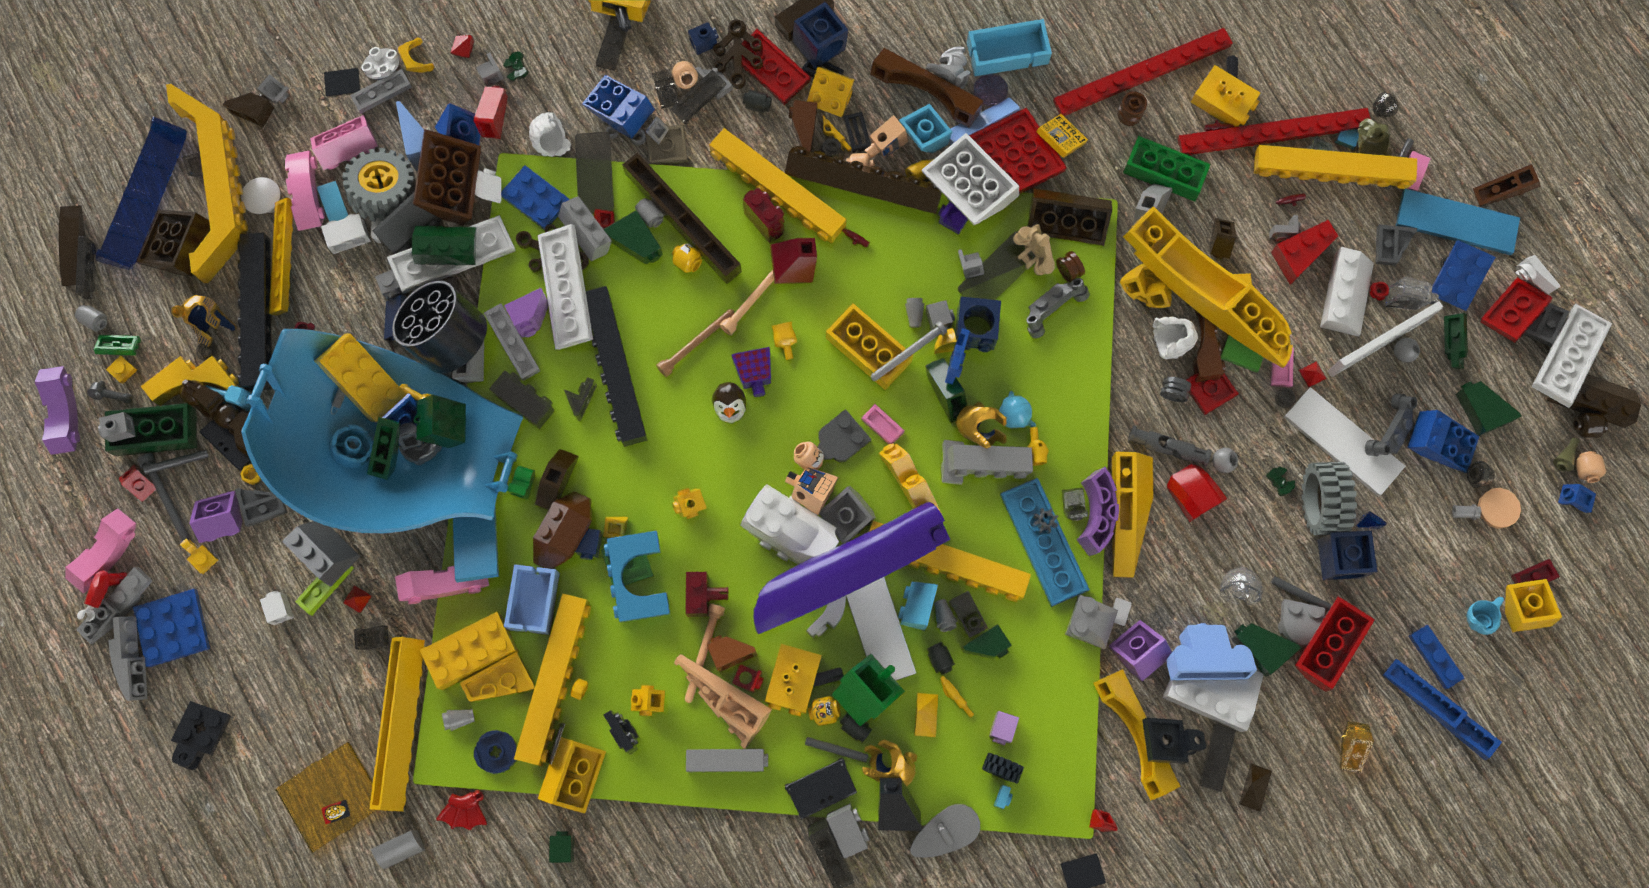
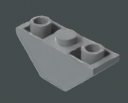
M1153 184L1144 190L1135 210L1133 225L1153 206L1162 214L1172 193V188Z

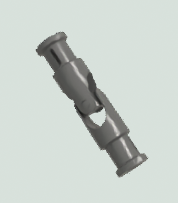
M1134 425L1128 437V443L1135 442L1153 451L1173 455L1188 462L1192 460L1201 463L1204 467H1207L1212 453L1210 449L1197 448L1195 444L1181 440L1178 441L1153 431H1143L1137 429ZM1158 441H1166V443L1162 447Z

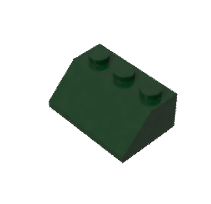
M415 226L412 236L414 264L476 265L477 228Z

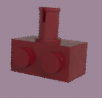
M686 572L685 614L687 617H708V602L710 600H728V587L710 588L708 586L707 572Z

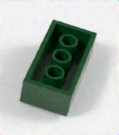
M187 403L105 411V416L125 412L133 417L135 437L115 442H109L105 439V451L114 456L197 448V410Z

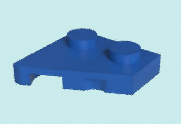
M961 329L950 358L945 379L946 383L953 385L955 377L959 378L963 366H960V364L962 365L966 353H964L970 330Z

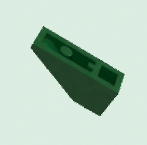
M382 417L378 418L367 471L368 475L387 480L395 471L399 449L400 422Z

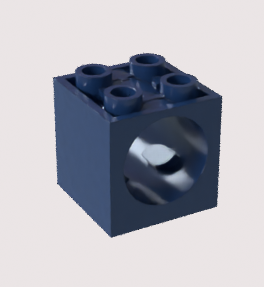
M824 2L794 21L792 42L816 69L846 50L848 28L828 4Z
M971 297L960 298L956 318V341L961 329H967L964 321L970 317H981L990 326V331L983 335L969 332L964 350H970V348H976L980 352L994 350L998 341L1001 301Z
M1372 530L1329 533L1317 540L1323 581L1360 579L1378 572Z

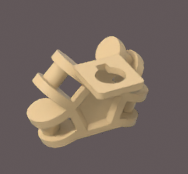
M1039 224L1031 228L1028 226L1020 228L1018 233L1014 235L1013 241L1017 245L1025 246V251L1017 258L1026 264L1027 270L1035 264L1034 272L1037 275L1050 274L1055 268L1049 241L1050 237L1047 234H1041ZM1031 251L1036 256L1033 260L1028 255Z

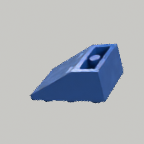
M604 75L582 103L593 114L631 139L655 110L645 95L607 75Z
M1439 410L1420 411L1408 448L1422 457L1463 473H1468L1479 436Z

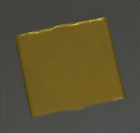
M349 742L343 744L319 761L311 763L305 770L275 789L311 853L316 852L341 834L350 831L358 823L378 811L369 809L373 782ZM347 800L350 816L325 824L321 809Z

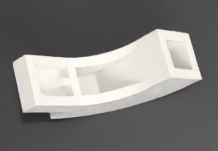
M846 596L827 604L824 613L807 629V633L812 638L816 635L820 637L828 629L826 627L827 624L833 629L838 625L844 613Z

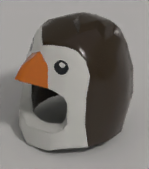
M732 382L720 384L712 396L715 413L724 422L733 423L740 420L746 410L744 391ZM739 410V412L736 415L732 416L735 413V411Z

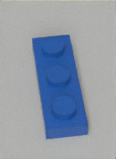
M1429 625L1423 626L1408 636L1445 690L1464 679V676Z

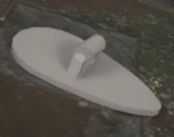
M964 804L948 806L918 832L910 847L911 854L922 858L935 857L971 844L980 832V820L977 813L971 807Z

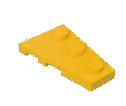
M518 652L509 655L460 683L469 702L531 691L535 688V684Z

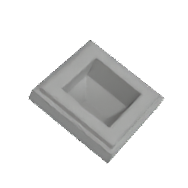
M656 116L646 130V133L657 144H660L669 128Z

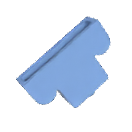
M1206 623L1188 625L1179 636L1181 645L1177 646L1166 660L1170 680H1247L1257 671L1252 652L1248 647L1236 645L1233 649L1231 648L1224 625H1207Z

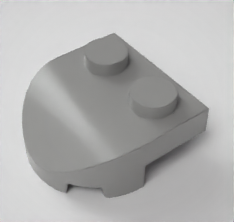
M1284 599L1281 603V621L1278 624L1280 634L1283 633L1289 641L1298 644L1300 647H1307L1325 617V608Z

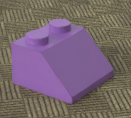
M542 288L504 305L521 338L531 337L536 334V331L540 330L549 307Z
M235 491L195 501L189 524L199 543L211 542L217 538L233 536L240 532L242 517Z
M1141 620L1109 645L1110 649L1125 667L1141 681L1163 665L1172 653L1166 639Z

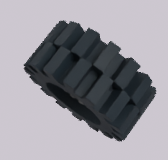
M992 753L987 754L982 770L1018 784L1024 769L1018 763Z

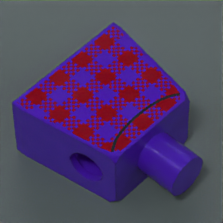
M766 347L732 354L733 364L743 389L752 388L754 397L764 396V385L771 384L770 348Z

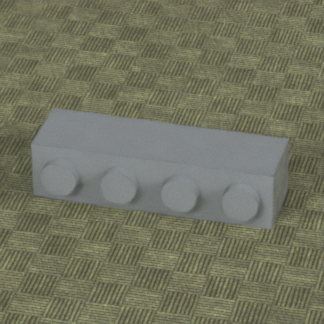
M952 445L947 449L948 473L955 474L956 477L974 474L975 477L994 475L995 478H1005L1007 475H1014V478L1022 479L1033 472L1032 447L991 446L986 449L975 445Z

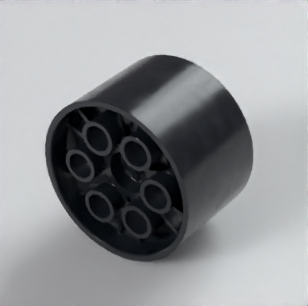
M433 281L419 287L405 299L395 315L392 332L394 339L431 371L448 373L459 369L475 356L484 342L487 333V321L483 313L451 284L445 281Z

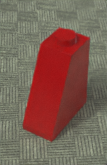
M485 86L474 116V123L481 137L501 139L508 96L505 89L500 86Z

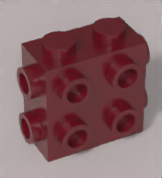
M757 188L745 194L743 198L744 214L768 242L773 239L777 240L784 233V213L779 206L775 207L772 204L771 197L767 192H762Z

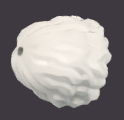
M542 113L531 122L529 138L533 148L538 153H542V156H562L566 151H570L571 143L566 139L561 121L556 117L555 113Z
M1173 316L1160 319L1156 317L1153 322L1154 340L1156 341L1159 355L1163 359H1177L1179 356H1183L1194 347L1198 339L1194 324L1187 319H1178Z

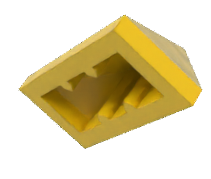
M917 693L914 736L936 737L938 694Z

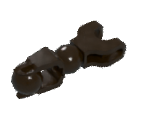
M185 379L180 389L181 399L185 403L194 406L208 420H215L219 427L229 429V433L235 438L237 450L249 457L241 432L248 414L243 411L240 412L235 405L226 403L220 393L204 386L202 382Z

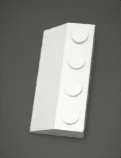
M1341 247L1334 254L1321 319V328L1360 336L1374 265L1361 251Z

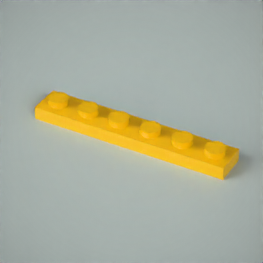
M284 198L275 202L269 314L275 316L288 312L290 304V261L293 232L292 199Z

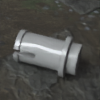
M1472 504V506L1453 505L1452 516L1453 518H1471L1476 520L1481 517V507L1476 504Z

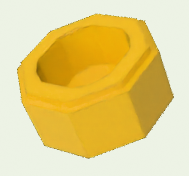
M252 464L243 467L240 474L244 482L254 485L261 481Z
M580 678L576 680L571 689V696L581 700L587 691L589 683Z

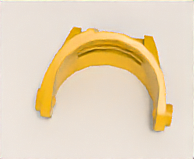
M419 37L399 46L398 53L401 56L406 71L418 73L431 72L435 68L434 64L415 62L409 55V51L412 48L423 43Z

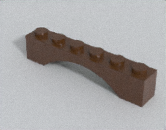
M883 48L872 63L871 76L886 84H906L928 92L946 107L953 120L968 128L971 127L981 112L984 102L982 99L886 48Z
M1193 308L1200 326V346L1192 363L1194 374L1199 373L1195 379L1196 383L1218 380L1223 376L1226 366L1220 356L1221 344L1217 342L1216 338L1217 326Z

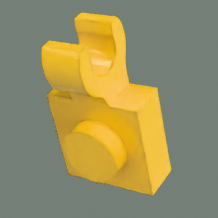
M185 539L180 544L191 554L187 560L200 574L207 572L219 560L205 545H201L198 548L188 539Z

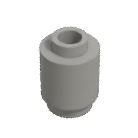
M644 198L635 206V209L648 227H658L663 222L664 214L651 200Z
M81 305L75 312L77 321L95 332L104 329L107 325V316L89 305Z

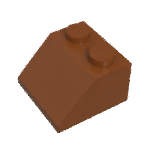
M721 635L714 637L710 640V644L707 645L719 672L758 656L755 647L727 636L723 638Z

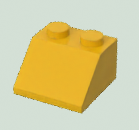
M1547 579L1506 586L1505 615L1512 633L1551 627L1562 618Z

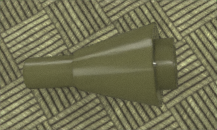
M1573 437L1568 447L1553 460V464L1558 470L1567 472L1574 469L1576 448L1580 442L1578 438Z

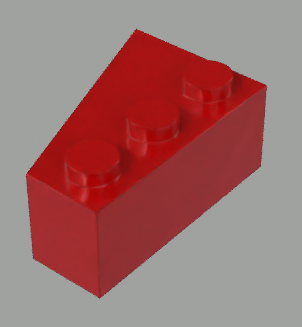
M1328 219L1278 243L1274 247L1271 254L1290 285L1336 240L1338 234Z

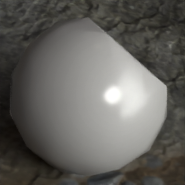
M1402 338L1394 347V355L1402 362H1413L1420 354L1419 345L1412 338Z
M1224 447L1214 453L1212 463L1219 472L1229 473L1237 467L1238 457L1232 449Z

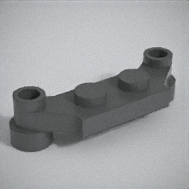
M1076 278L1070 283H1057L1029 306L1030 314L1026 321L1028 332L1032 338H1039L1044 335L1043 320L1070 298L1074 297L1077 302H1083L1089 298L1090 293L1081 278Z
M1397 393L1393 395L1391 405L1398 412L1381 441L1368 440L1366 442L1365 453L1368 456L1398 453L1414 424L1412 420L1413 409L1417 406L1416 397Z

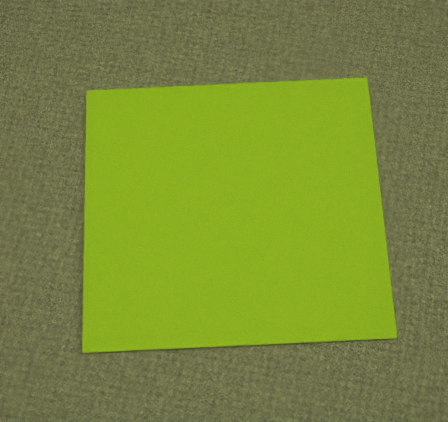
M500 153L498 156L496 175L501 177V191L526 165L569 199L579 196L593 216L595 209L614 211V219L617 222L634 212L637 203L647 198L625 175L622 165L625 162ZM649 164L741 264L742 272L726 284L702 257V264L695 272L685 273L675 266L672 261L674 248L688 242L664 216L662 218L663 222L658 227H648L663 253L656 262L644 264L612 243L606 255L593 261L589 259L587 268L582 270L585 291L607 286L648 440L626 447L623 446L622 441L618 442L615 430L618 429L617 422L613 423L610 411H613L612 403L608 404L605 392H608L607 384L603 385L600 374L604 373L602 366H598L596 355L599 352L597 347H593L592 340L560 350L555 349L548 307L540 330L536 331V334L531 337L522 338L540 369V372L523 381L486 318L484 381L467 383V387L487 400L523 416L511 451L517 454V459L513 462L507 485L509 487L518 466L535 470V478L528 500L513 496L508 491L498 492L495 508L499 577L488 578L489 586L481 588L479 593L469 594V592L438 598L432 644L495 612L500 613L505 620L514 565L531 566L536 570L537 567H540L533 563V537L549 510L535 505L539 482L548 462L559 449L579 456L561 498L575 491L591 499L592 523L588 529L600 530L604 534L606 517H629L625 536L651 531L658 532L661 553L647 555L653 576L631 583L625 587L630 593L637 596L667 593L670 609L669 615L627 622H619V618L615 619L613 606H617L616 597L612 598L610 586L612 582L608 576V570L601 551L604 549V544H607L608 538L603 537V535L599 558L593 557L592 560H584L575 552L571 559L555 567L560 575L551 630L562 593L587 599L590 602L589 606H591L590 615L588 618H585L583 626H585L583 638H579L577 644L579 646L578 656L576 659L573 658L572 661L573 674L571 679H567L565 685L568 688L564 700L561 699L559 706L562 709L558 721L555 720L553 729H556V736L559 724L565 723L561 737L606 751L591 799L799 815L784 785L815 772L842 757L845 760L846 769L857 793L810 816L827 818V813L851 804L853 809L857 808L861 821L878 822L880 783L862 772V768L867 767L871 769L869 761L872 756L864 751L865 747L869 745L882 751V762L887 768L892 766L889 750L878 745L879 741L885 739L897 744L902 755H905L906 752H911L918 756L917 761L914 762L915 777L907 786V789L921 811V825L923 826L948 806L964 804L971 807L977 813L980 820V830L1091 839L1094 829L1089 828L1092 811L1095 808L1099 694L1093 683L1100 678L1101 648L1065 635L1078 596L1055 606H1050L1000 493L1036 478L1039 479L1054 514L1058 515L1059 525L1090 589L1080 595L1091 597L1095 601L1102 603L1104 549L1097 554L1088 556L1076 539L1085 530L1090 514L1088 496L1081 482L1096 470L1106 467L1108 470L1117 200L1105 199L1112 200L1113 210L1104 246L1050 237L1052 257L1055 262L1054 271L1050 274L1037 275L1034 272L1035 264L1027 270L1026 264L1017 258L1025 251V246L1017 245L1013 241L1014 235L1018 233L1020 228L1028 224L1033 193L1023 192L1019 194V197L1003 210L976 225H973L968 220L960 234H957L939 224L940 216L938 213L943 205L947 206L950 201L943 193L936 214L789 176L847 219L845 229L859 234L869 241L870 244L867 248L860 244L853 245L852 239L847 237L843 231L832 244L828 241L825 242L818 237L817 232L813 229L809 230L804 227L802 221L797 217L792 218L782 206L780 208L784 213V233L779 239H773L768 242L744 214L743 198L750 190L754 191L756 187L751 183L747 184L744 182L741 175L737 172L733 173L730 170ZM502 197L500 203L492 201L490 219L500 215L515 247V252L483 264L477 308L483 315L484 312L500 303L507 312L504 305L539 288H542L547 298L543 267L538 272H533L529 268L530 260L541 258L540 251L531 247L523 249L516 242V235L521 231L529 232L532 239L538 241V235L545 233V230ZM559 217L552 223L556 229L565 226ZM795 238H815L817 262L812 283L774 284L773 281L737 322V330L732 335H728L719 327L675 364L673 372L669 376L665 377L658 370L656 365L661 360H669L727 310L733 309L736 312L773 270L770 252L771 244ZM528 239L522 240L523 244L528 242ZM578 244L579 251L584 252ZM962 249L963 256L978 252L982 260L984 274L965 279L958 250ZM1032 251L1028 254L1032 260L1036 257ZM1073 251L1080 258L1085 268V275L1080 278L1083 280L1084 285L1087 286L1090 296L1083 302H1077L1074 297L1070 298L1043 320L1044 335L1039 338H1032L1028 332L1026 321L1030 314L1029 306L1057 283H1068L1060 274L1056 265V259L1059 257L1063 258L1066 253ZM534 263L532 268L538 267V263ZM961 297L1000 300L999 333L994 350H990V352H980L976 348L964 350V353H966L963 364H960L963 368L960 377L957 379L965 390L967 406H974L975 403L981 402L984 407H993L999 410L1003 400L1009 396L1010 391L1014 392V396H1022L1027 399L1032 407L1031 420L1038 427L1039 440H1042L1049 450L1047 463L1033 466V472L1022 479H1016L1014 475H1007L1005 478H995L994 475L975 477L974 474H967V476L963 477L962 485L943 483L941 476L943 441L964 442V445L980 446L960 434L956 421L950 423L927 377L925 366L941 358H944L949 365L953 351L934 354L937 336L913 354L911 364L884 390L826 339V331L854 303L907 349L931 331L926 315L927 305L946 300L949 310L952 309L955 321H953L952 328L955 332L957 308ZM908 298H922L923 303H925L921 327H909L905 307ZM974 316L964 321L967 330H970L973 334L983 335L990 331L989 324L981 317ZM792 321L797 342L791 346L793 359L786 360L783 348L775 347L772 326ZM769 347L771 384L764 385V396L754 397L752 388L743 389L733 364L732 354ZM725 382L737 384L744 391L746 397V410L742 418L733 423L722 421L715 413L712 404L713 393L720 384ZM876 404L905 430L895 443L909 453L918 474L926 480L945 521L943 524L950 540L943 544L1031 574L1024 598L1017 602L1010 601L1005 598L1006 595L987 593L986 588L980 586L978 588L969 587L965 581L958 579V582L947 579V575L938 573V575L931 574L926 571L927 568L921 566L914 568L906 565L892 572L884 578L897 617L901 606L905 607L907 599L903 598L906 586L910 587L912 582L931 583L938 586L925 631L901 625L902 619L898 618L916 674L896 680L905 692L877 718L873 719L871 717L867 721L872 731L863 742L856 741L841 729L842 724L840 721L847 713L841 705V716L838 717L836 723L818 726L814 720H810L808 708L812 707V701L826 696L833 697L832 693L841 684L840 681L813 687L806 714L801 713V717L789 714V709L782 707L780 711L772 709L763 727L748 747L745 748L764 749V754H768V767H764V772H686V750L744 749L740 745L742 741L735 733L731 734L728 730L729 725L722 717L718 718L700 696L698 687L696 688L693 701L691 703L685 701L690 682L686 678V672L680 665L676 666L674 662L682 654L696 663L710 618L709 616L687 617L685 614L686 572H707L708 586L710 588L728 587L729 589L728 600H710L708 602V607L709 603L725 608L724 615L720 617V620H717L712 638L720 635L722 638L730 637L755 647L758 655L719 672L708 649L703 668L767 707L769 704L765 703V698L781 644L822 655L817 673L841 668L843 675H845L866 658L847 597L844 613L838 625L833 629L827 624L826 627L828 629L820 637L816 635L812 638L807 633V629L824 613L827 605L757 634L753 612L759 597L758 594L771 579L799 564L789 559L784 561L777 556V551L772 548L769 551L759 544L761 541L751 535L740 524L748 508L765 485L768 484L788 498L792 496L794 486L785 482L786 477L790 471L800 476L804 471L794 461L795 448L802 442H812L818 447L820 443L818 437L821 428L845 409L872 440L846 462H838L834 458L830 460L823 459V464L818 470L838 477L834 490L824 507L845 488L851 486L873 510L876 517L873 521L886 524L912 510L903 490L879 455V452L888 444L861 420L870 408ZM739 410L735 411V413L732 416L736 415L739 412ZM994 419L982 421L978 428L982 433H989L993 429H998L1006 435V443L1002 444L999 441H995L992 446L1027 447L1031 442L1030 426L1011 429ZM498 462L494 482L500 480L504 467L502 462ZM685 488L690 490L700 489L707 508L699 511L698 516L690 519L676 514L672 503L674 502L673 497L678 495L677 492ZM453 518L448 520L442 570H447V567L454 566ZM872 523L866 526L863 530H861L851 540L868 533ZM837 537V539H838L839 542H838V544H837L836 547H838V546H840V545L843 544V543L839 540L838 537ZM942 599L946 600L957 620V627L947 632H941L940 628H937L934 603ZM997 624L1012 645L1008 648L1009 653L1000 659L997 656L990 659L963 653L961 650L963 646ZM509 630L519 650L518 654L536 685L550 635L531 633L528 630L527 632ZM940 642L947 646L955 665L951 666L953 670L944 675H941L940 672H935L927 650L929 647ZM740 665L756 671H762L763 683L760 689H756L754 693L732 683ZM428 670L413 782L419 785L539 794L550 763L543 762L542 766L517 760L509 770L493 774L481 769L474 758V749L479 738L492 730L510 734L518 746L534 690L469 702L460 685L462 681L444 690L436 688ZM749 672L741 673L740 682L743 684L750 683L752 675ZM942 676L954 685L967 702L966 705L974 713V716L970 718L963 708L960 709L954 700L945 695L940 680ZM579 678L589 683L587 691L581 700L571 696L572 686ZM641 685L654 686L655 690H664V712H652V716H639V712L631 711L632 689H641ZM917 693L938 694L936 737L914 736ZM473 709L475 722H471L453 731L450 729L445 730L442 713H447V710ZM612 710L615 713L622 714L625 720H630L640 737L637 739L639 743L636 744L638 748L636 752L629 754L625 752L624 748H619L609 731L611 727L604 717L605 713ZM998 711L1019 717L1012 742L1006 743L1005 746L993 742L994 738L989 737L996 712ZM807 737L868 754V758L865 763L807 746L805 742ZM554 739L552 742L549 741L547 750L551 751ZM494 746L491 756L494 755L498 758L499 753L502 752L501 748L498 749ZM992 753L1023 766L1024 769L1018 784L982 770L987 754ZM1001 785L1010 787V793L1013 794L1009 806L1005 805L1004 809L994 806Z

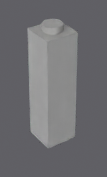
M764 749L686 750V772H764V767H768V754H764Z

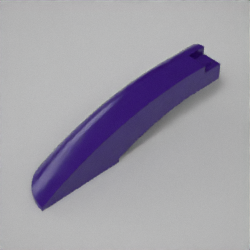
M926 502L866 534L816 557H812L771 579L758 594L759 597L754 607L753 619L757 634L787 623L859 590L936 550L937 546L949 541V535L943 524L945 520L938 508L931 502Z

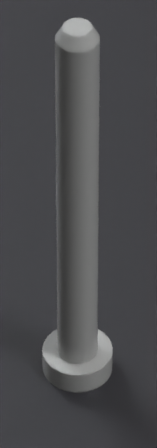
M940 321L937 322L932 331L871 375V379L877 381L940 334L944 336L947 333L945 326Z

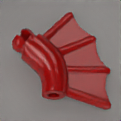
M480 790L463 796L452 793L448 804L436 817V820L446 822L451 826V829L464 827L471 830L477 825H487V821L479 806V801L484 799L483 793Z

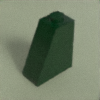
M637 210L603 229L612 240V244L644 264L654 263L663 255L660 245Z
M941 358L925 367L928 380L950 423L957 421V417L962 409L967 406L965 390L956 377L953 385L945 382L949 365L944 358Z
M1470 381L1460 386L1462 390L1455 394L1478 436L1522 417L1520 412L1481 381L1475 384Z
M1253 623L1246 626L1244 624L1240 625L1234 630L1236 635L1231 638L1236 645H1244L1251 650L1256 667L1265 677L1272 675L1301 649L1298 644Z

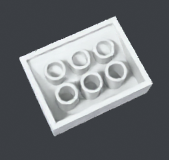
M967 133L921 170L973 225L1003 210L1019 197V185Z
M1256 671L1247 680H1169L1163 698L1234 730L1244 732L1248 730L1255 712L1263 674Z

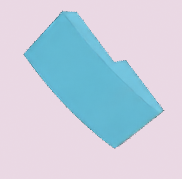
M336 181L317 187L329 222L339 221L348 216Z

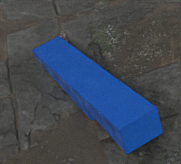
M1395 659L1383 674L1385 678L1483 760L1489 759L1502 743L1468 717L1465 710L1398 659Z

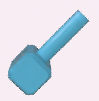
M205 385L220 393L227 403L235 405L238 409L250 411L251 405L246 400L251 393L245 389L231 385L226 391Z

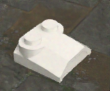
M1536 255L1526 258L1516 266L1517 271L1515 274L1523 281L1526 280L1546 294H1550L1560 287V284Z

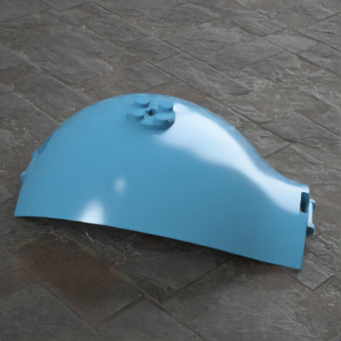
M283 329L281 331L269 365H260V374L251 395L247 397L246 402L251 405V409L241 432L247 454L254 469L265 485L284 504L306 518L325 526L359 533L383 534L403 532L455 517H477L487 520L494 518L497 494L499 491L507 492V482L512 465L517 459V454L512 452L511 448L522 422V415L487 400L442 373L433 372L419 362L357 340L398 386L407 384L408 387L420 394L436 395L466 404L465 443L452 448L442 447L435 457L422 465H416L413 462L407 461L398 449L395 471L387 480L368 475L367 471L376 431V422H370L346 395L340 409L334 406L332 408L338 386L314 362L341 336L305 329ZM266 381L275 390L268 410L260 398ZM498 462L504 463L500 480L493 482Z

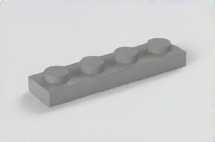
M500 303L484 312L521 379L524 381L540 372L539 367L503 305Z

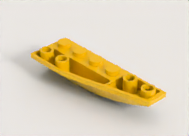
M1116 451L1112 456V479L1117 489L1115 493L1117 504H1119V516L1112 536L1113 577L1134 578L1153 501V457L1138 452Z

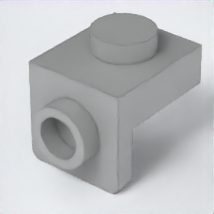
M270 74L257 88L260 93L268 97L275 105L279 101L283 103L289 97L287 93L289 87L282 85Z
M1293 215L1289 220V225H1274L1269 232V239H1276V241L1282 242L1299 234L1301 222H1298V215Z

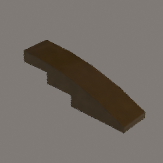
M82 205L60 207L59 266L62 286L85 285L82 265H86L83 245H87Z

